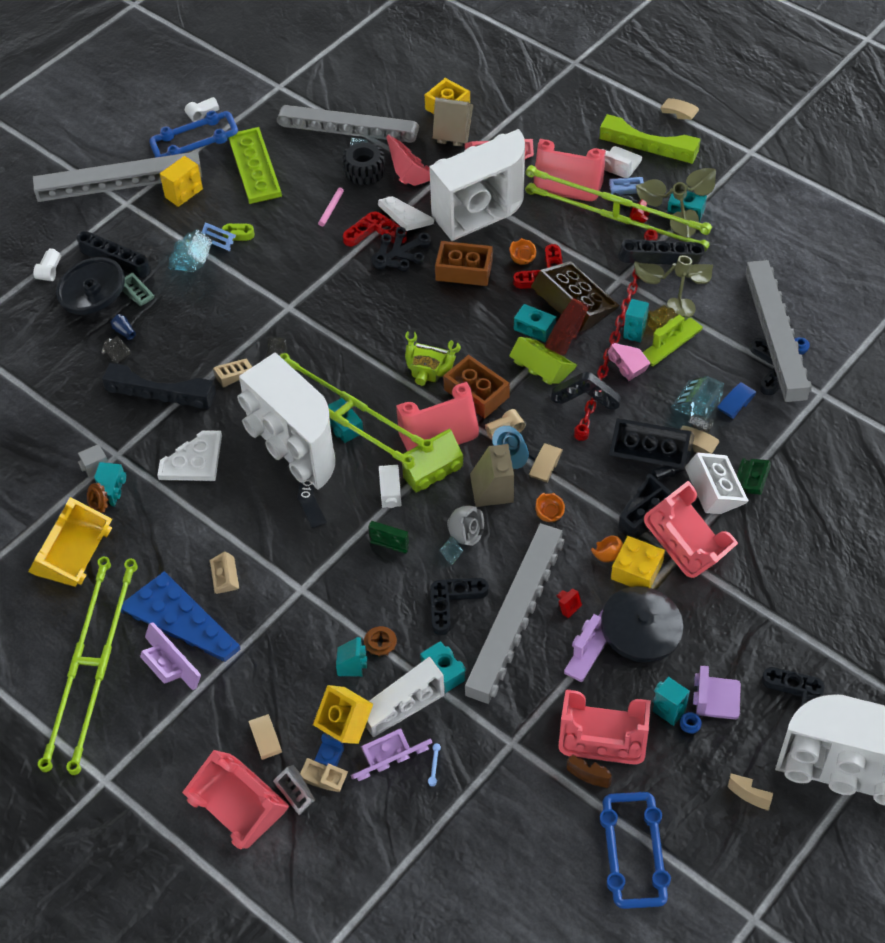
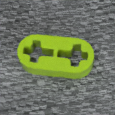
M226 224L222 227L223 230L236 235L232 241H247L255 236L254 228L251 224ZM222 233L223 237L228 239L229 236Z

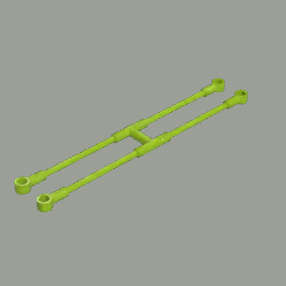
M533 165L528 166L525 171L528 177L536 176L545 180L549 179L612 201L613 212L549 193L547 190L538 188L534 183H529L525 188L526 193L530 195L535 193L544 197L548 196L628 225L632 224L647 230L653 229L656 233L684 242H697L704 246L705 251L709 247V242L706 240L699 241L689 237L685 238L620 215V204L686 224L689 227L700 230L704 235L710 233L712 229L710 223L704 222L702 224L692 220L688 221L633 203L631 200L607 192L587 188L548 175L546 172L537 170Z
M287 353L280 355L294 370L302 372L347 401L335 412L329 409V418L344 427L350 428L392 454L394 458L403 463L404 468L412 469L415 466L413 456H405L397 450L394 451L349 423L342 415L355 406L409 437L413 442L422 447L423 452L430 453L434 450L432 440H424L416 434H411L368 408L366 404L355 397L340 391L300 367L298 363L290 359Z
M104 556L98 559L99 569L96 576V585L80 639L76 644L67 674L68 679L55 724L43 758L38 761V767L42 772H49L53 767L51 759L55 748L54 743L78 666H98L95 685L78 745L74 749L72 760L66 765L71 775H77L81 771L79 763L100 683L104 678L112 649L111 644L127 587L131 582L133 572L138 568L136 561L132 558L127 559L124 563L126 570L122 581L123 586L101 658L81 657L101 582L104 581L106 571L111 567L108 557Z

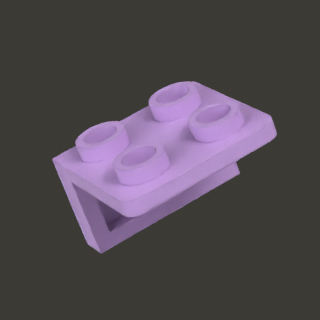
M700 665L699 673H695L694 686H697V692H694L693 705H696V714L699 716L738 719L740 714V681L709 677V666Z

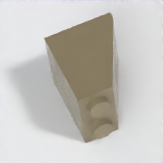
M435 97L433 139H436L437 143L447 144V141L453 142L454 146L461 147L463 144L468 143L473 104Z
M508 444L489 446L470 473L475 507L514 502V472Z

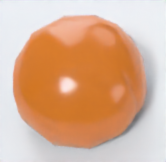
M521 238L511 243L509 251L515 263L525 265L535 259L536 248L531 241Z
M542 493L536 499L535 511L541 520L555 522L563 516L565 505L563 500L555 493Z
M611 535L604 538L601 542H596L597 549L592 548L591 551L599 561L609 563L616 560L623 543L618 536Z

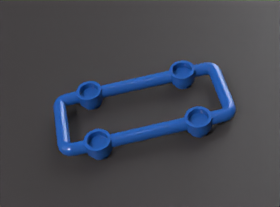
M209 111L204 119L175 129H170L167 126L163 127L160 130V134L150 138L149 143L155 158L183 154L215 142L218 144L225 143L229 137L237 134L238 127L230 112L224 111L217 114L215 111ZM227 118L231 130L225 132L223 129H217L212 137L180 148L176 145H171L166 153L160 154L156 142L160 140L170 141L175 135L206 124L216 125L221 119Z
M648 792L606 795L602 803L603 811L600 814V824L606 831L610 874L607 877V888L613 893L615 905L622 909L663 906L668 900L667 888L670 885L671 877L664 870L659 832L662 812L656 807L654 796ZM647 802L644 821L650 826L655 863L652 884L658 889L659 897L622 899L621 891L625 886V878L619 873L614 831L618 815L612 810L611 803Z

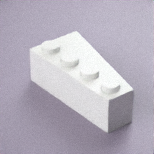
M430 657L369 700V702L373 703V707L365 726L372 737L377 736L445 696L444 675Z

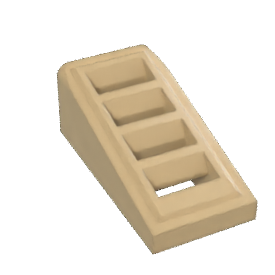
M247 359L219 365L214 367L213 370L215 377L224 388L240 380L239 376L252 368Z

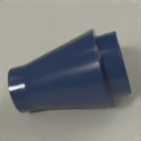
M119 314L111 320L110 324L113 330L128 340L135 337L136 332L125 316Z

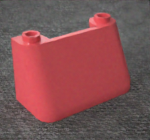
M540 139L535 167L537 170L548 173V175L600 191L604 180L606 150L594 148L589 150L586 156L554 151V143L552 141ZM536 176L533 178V183L538 188L561 197L583 201H595L598 198V195L549 179L545 180Z
M464 382L453 388L452 395L454 399L419 410L418 406L413 402L396 405L398 426L424 440L431 439L449 428L452 430L458 445L476 439L479 435V426L468 383ZM398 431L407 451L418 446L409 437Z
M687 481L647 512L644 516V523L682 572L690 578H695L717 563L738 542L729 532L721 531L716 535L691 505L697 498V492L691 483Z
M566 690L559 736L560 752L567 756L575 755L580 758L633 765L642 763L646 754L651 700L635 699L629 703L628 712L587 707L585 706L586 698L581 692Z
M216 750L212 751L182 792L188 797L187 802L196 808L198 806L205 807L232 832L230 835L232 844L239 849L249 848L289 808L286 801L239 759L229 753Z

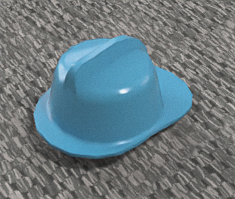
M501 426L495 430L492 436L493 445L508 444L513 469L523 467L528 460L529 452L519 431L511 426Z

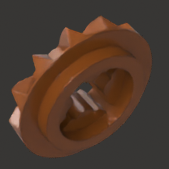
M93 483L88 488L87 502L90 508L103 513L105 508L108 507L107 501L109 499L106 496L107 492L104 491L105 488L100 483Z
M383 626L372 628L364 637L366 650L371 655H378L379 658L385 654L388 656L389 652L394 651L397 644L395 633ZM380 636H382L384 642L382 643L381 647H379L377 643L380 639Z

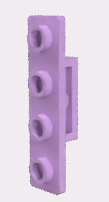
M603 610L599 616L593 614L590 620L587 619L585 621L582 634L580 636L577 635L572 644L574 656L565 668L564 674L580 682L584 680L607 643L601 629Z
M150 623L145 638L153 647L143 650L140 657L164 684L181 677L192 690L197 689L201 677L198 670L192 666L154 623Z
M400 728L361 746L369 767L350 776L352 779L357 778L358 781L370 777V771L375 769L378 772L389 768V763L394 760L400 763L410 758L409 753L416 751L419 754L428 750V745L433 742L431 739H428L409 748Z

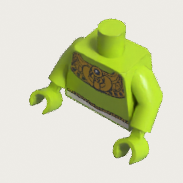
M408 331L405 335L408 340L405 360L408 369L412 370V376L416 378L415 382L418 385L424 386L426 381L437 382L440 377L452 369L456 358L455 353L461 349L459 343H457L456 348L452 349L454 342L451 340L448 343L449 350L419 343L414 345V342L417 340L415 332L413 339L408 338Z

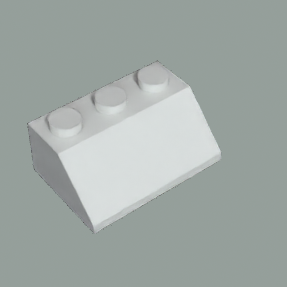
M696 453L685 466L705 513L722 514L748 502L727 456Z

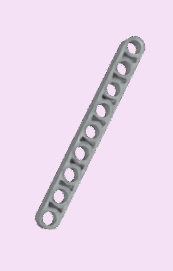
M290 105L282 106L277 117V123L283 127L387 140V135H390L401 142L408 143L416 140L419 131L418 123L411 120Z

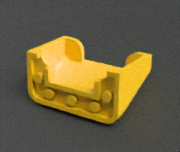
M70 497L28 572L38 577L76 587L77 583L81 585L87 575L83 572L103 536L107 538L112 529L109 526L112 519Z

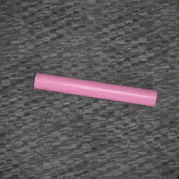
M338 188L318 222L320 226L323 227L344 192L342 188Z

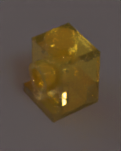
M665 305L653 312L649 311L647 325L656 331V329L667 324L670 319H674L676 312L673 308H667Z

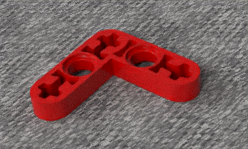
M370 212L343 233V241L346 246H355L371 233L377 231L381 235L389 234L391 242L394 243L396 229L401 226L379 212ZM385 226L391 227L388 230L383 229ZM361 227H366V228H367V229L364 230V231L359 230V228H361ZM406 233V236L403 238L401 244H403V243L406 242V240H407V233Z
M549 244L545 248L546 268L552 267L550 266L552 263L563 264L561 249L556 244ZM540 270L519 271L515 273L513 277L514 286L519 289L532 288L531 285L535 280L534 278L537 277Z

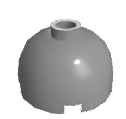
M462 506L455 509L447 522L450 536L456 542L464 545L473 546L477 544L482 536L478 535L480 529H484V516L481 509H477L474 506Z

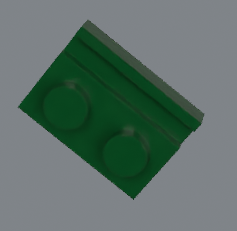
M742 458L737 478L744 493L762 494L771 466L770 460H746Z
M371 520L368 526L369 537L371 538L370 543L407 554L409 550L407 531Z

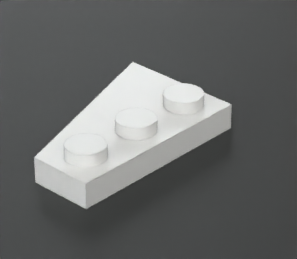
M393 196L379 199L378 206L396 223L404 227L406 231L434 224L435 218Z

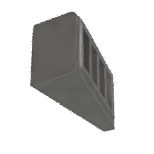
M294 765L286 767L273 780L299 815L315 801ZM295 784L297 787L292 791L291 787ZM300 790L301 794L296 798L295 794ZM305 797L307 800L300 805L299 801Z

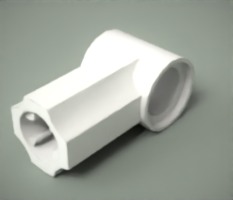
M214 97L198 104L190 102L185 107V113L193 122L204 119L209 111L216 112L219 110V105Z
M49 248L45 252L41 263L35 265L34 278L54 281L56 267L61 258L60 253L55 249Z

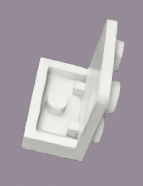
M614 146L610 151L606 150L604 170L623 178H629L641 163L642 156Z

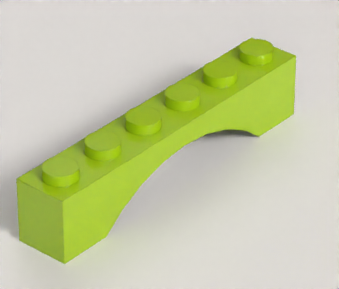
M608 114L600 126L599 139L693 164L699 152L700 138L688 135L674 137L648 135L631 127L623 118Z

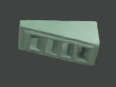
M134 273L125 277L122 291L139 306H143L155 298L153 293Z

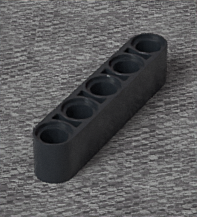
M82 231L77 235L79 249L83 254L92 258L105 257L112 259L120 265L123 271L130 274L134 273L140 278L147 277L150 274L148 259L145 255L88 231Z
M626 239L622 242L618 258L625 263H635L636 261L643 264L673 265V263H677L679 256H688L694 265L699 264L705 248L697 242Z

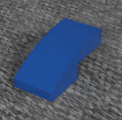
M741 382L717 406L718 410L734 419L742 407H746L752 400L756 391Z

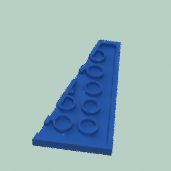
M165 571L123 602L121 613H127L138 621L141 620L148 624L154 623L163 633L176 639L179 638L192 647L196 646L204 650L205 653L224 662L241 650L240 645Z

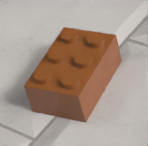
M441 241L435 264L436 281L488 286L493 262V246Z
M469 354L443 376L444 390L451 395L456 385L464 382L468 383L473 397L475 412L484 419L510 397V383Z

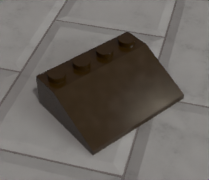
M571 261L540 270L531 285L539 296H542L551 307L555 308L579 332L590 329L620 306Z

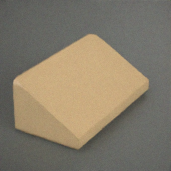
M225 551L212 558L210 565L215 593L239 589L234 557Z

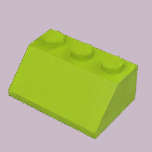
M519 337L509 355L514 359L515 364L529 368L528 372L536 376L540 375L543 377L542 381L550 385L552 383L560 384L577 367L575 363L533 338Z
M450 428L430 439L434 446L432 452L425 453L422 447L418 445L404 453L405 456L411 455L414 457L415 466L412 469L404 468L403 463L402 468L403 478L416 493L463 467V454Z

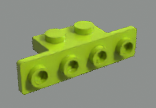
M679 314L674 319H670L663 327L656 329L653 334V345L642 353L649 360L650 365L655 366L699 333L703 326L692 318L684 321L685 318Z

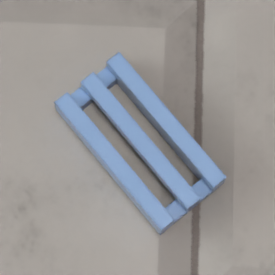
M643 177L609 179L611 194H636V185L644 183Z
M205 222L199 238L230 251V245L233 244L232 239L236 235ZM207 228H211L213 230L221 232L225 235H228L229 237L227 239L222 236H219L215 233L207 231ZM205 234L213 236L217 239L225 241L226 245H223L204 236Z

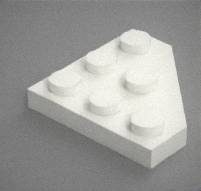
M201 431L191 442L187 441L175 449L176 452L171 456L162 458L159 463L158 479L215 481L222 439L221 431Z

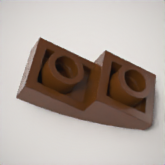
M572 755L567 760L566 770L579 779L599 787L609 788L611 786L612 775L606 767L600 766L595 762L589 768L585 760L582 758L578 759L575 755Z

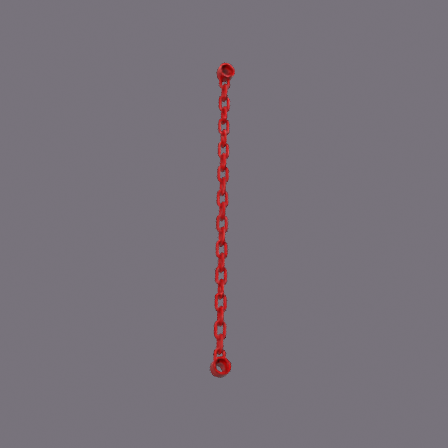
M649 229L644 233V240H657L658 234L653 229ZM635 268L632 274L633 282L629 283L627 288L628 296L621 305L622 313L617 316L615 321L616 330L611 333L609 338L610 347L612 344L619 342L621 337L619 330L625 325V313L628 309L624 304L625 302L630 304L631 296L636 293L638 288L636 282L639 277L635 274ZM620 317H621V320H623L622 325H621V322H618ZM614 334H615V337H617V340H616V341H615V339H612ZM610 347L605 350L603 355L604 364L599 367L597 376L601 381L607 376L609 371L607 364L611 360L607 352ZM602 368L605 371L604 375L600 373ZM594 398L587 401L584 408L586 412L585 418H582L574 429V437L579 441H585L589 437L590 420L588 418L596 408ZM589 403L593 406L592 410L588 408Z

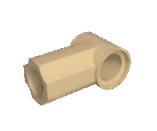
M511 409L504 413L502 418L486 424L485 429L489 438L492 439L494 431L501 426H511L520 433L524 430L526 424L515 409Z

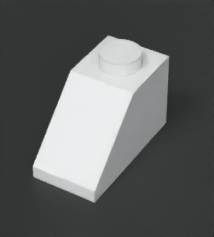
M398 465L379 466L382 508L401 506Z

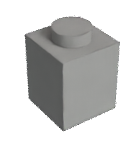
M100 444L78 453L80 457L78 465L82 472L86 471L88 477L95 475L99 462L108 463Z

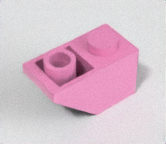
M614 343L607 352L610 360L618 366L620 373L628 381L645 372L650 365L649 360L638 348Z

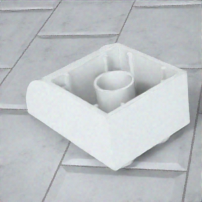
M517 129L508 134H500L489 142L477 147L471 146L460 154L448 159H440L434 165L429 166L432 217L435 218L434 220L451 241L509 217L521 206L524 199L525 140L521 131Z
M275 352L239 376L242 393L237 398L247 414V417L242 419V422L252 437L256 438L261 435L266 440V447L276 460L284 457L290 463V471L299 482L303 483L308 479L319 490L330 479L335 467L329 408L323 395Z
M826 695L808 701L796 711L789 723L775 770L784 772L787 779L796 783H809L811 780L827 783L829 788L838 794L851 795L857 791L873 795L877 803L885 806V705L844 695Z

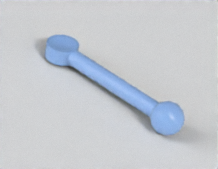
M435 743L432 747L434 755L431 777L428 779L430 786H435L437 783L435 773L438 751L441 749L438 743Z

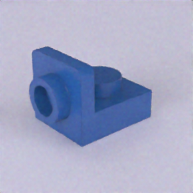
M323 733L321 737L322 744L314 761L325 766L329 763L337 767L344 751V744L332 736Z

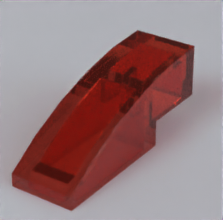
M573 298L554 326L545 348L560 355H566L572 338H576L590 305Z

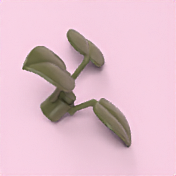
M704 168L692 172L687 177V185L683 182H677L667 194H665V184L657 179L637 184L636 191L641 200L643 199L648 205L654 207L660 206L663 198H667L673 193L674 198L680 200L682 211L674 213L673 216L699 223V217L694 210H684L683 199L687 196V190L690 192L694 190L698 196L710 194L715 187L716 169ZM670 219L672 230L685 238H690L697 230Z
M679 256L677 263H673L672 267L665 274L664 270L656 264H643L635 261L634 268L637 276L649 284L660 283L661 279H665L675 270V274L681 277L678 299L670 298L667 301V309L674 315L678 316L680 314L683 317L690 318L694 315L696 309L690 299L681 298L685 276L687 278L690 277L694 283L706 284L711 280L713 264L693 265L691 258L688 256Z

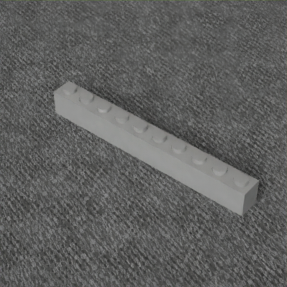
M198 151L33 176L34 192L37 201L42 202L162 183L160 172L184 155L198 164L200 177H202Z
M768 260L747 262L746 278L785 402L808 400L809 392L812 391V385L807 380V369L803 367V357L798 352L799 346L798 342L794 340V330L790 328V317L786 316V305L782 303V293L778 291V281L774 279V269L770 267Z
M540 523L465 684V696L489 704L492 697H496L499 688L497 684L499 680H503L505 677L506 664L511 663L513 659V649L515 646L518 647L522 635L520 633L522 629L526 630L529 622V613L533 614L536 607L535 600L537 597L540 598L543 592L542 584L544 581H548L551 572L549 569L557 561L558 555L556 553L563 548L562 530Z

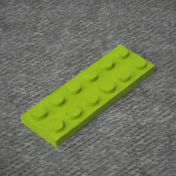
M259 127L238 131L236 135L229 137L228 140L249 204L282 197Z

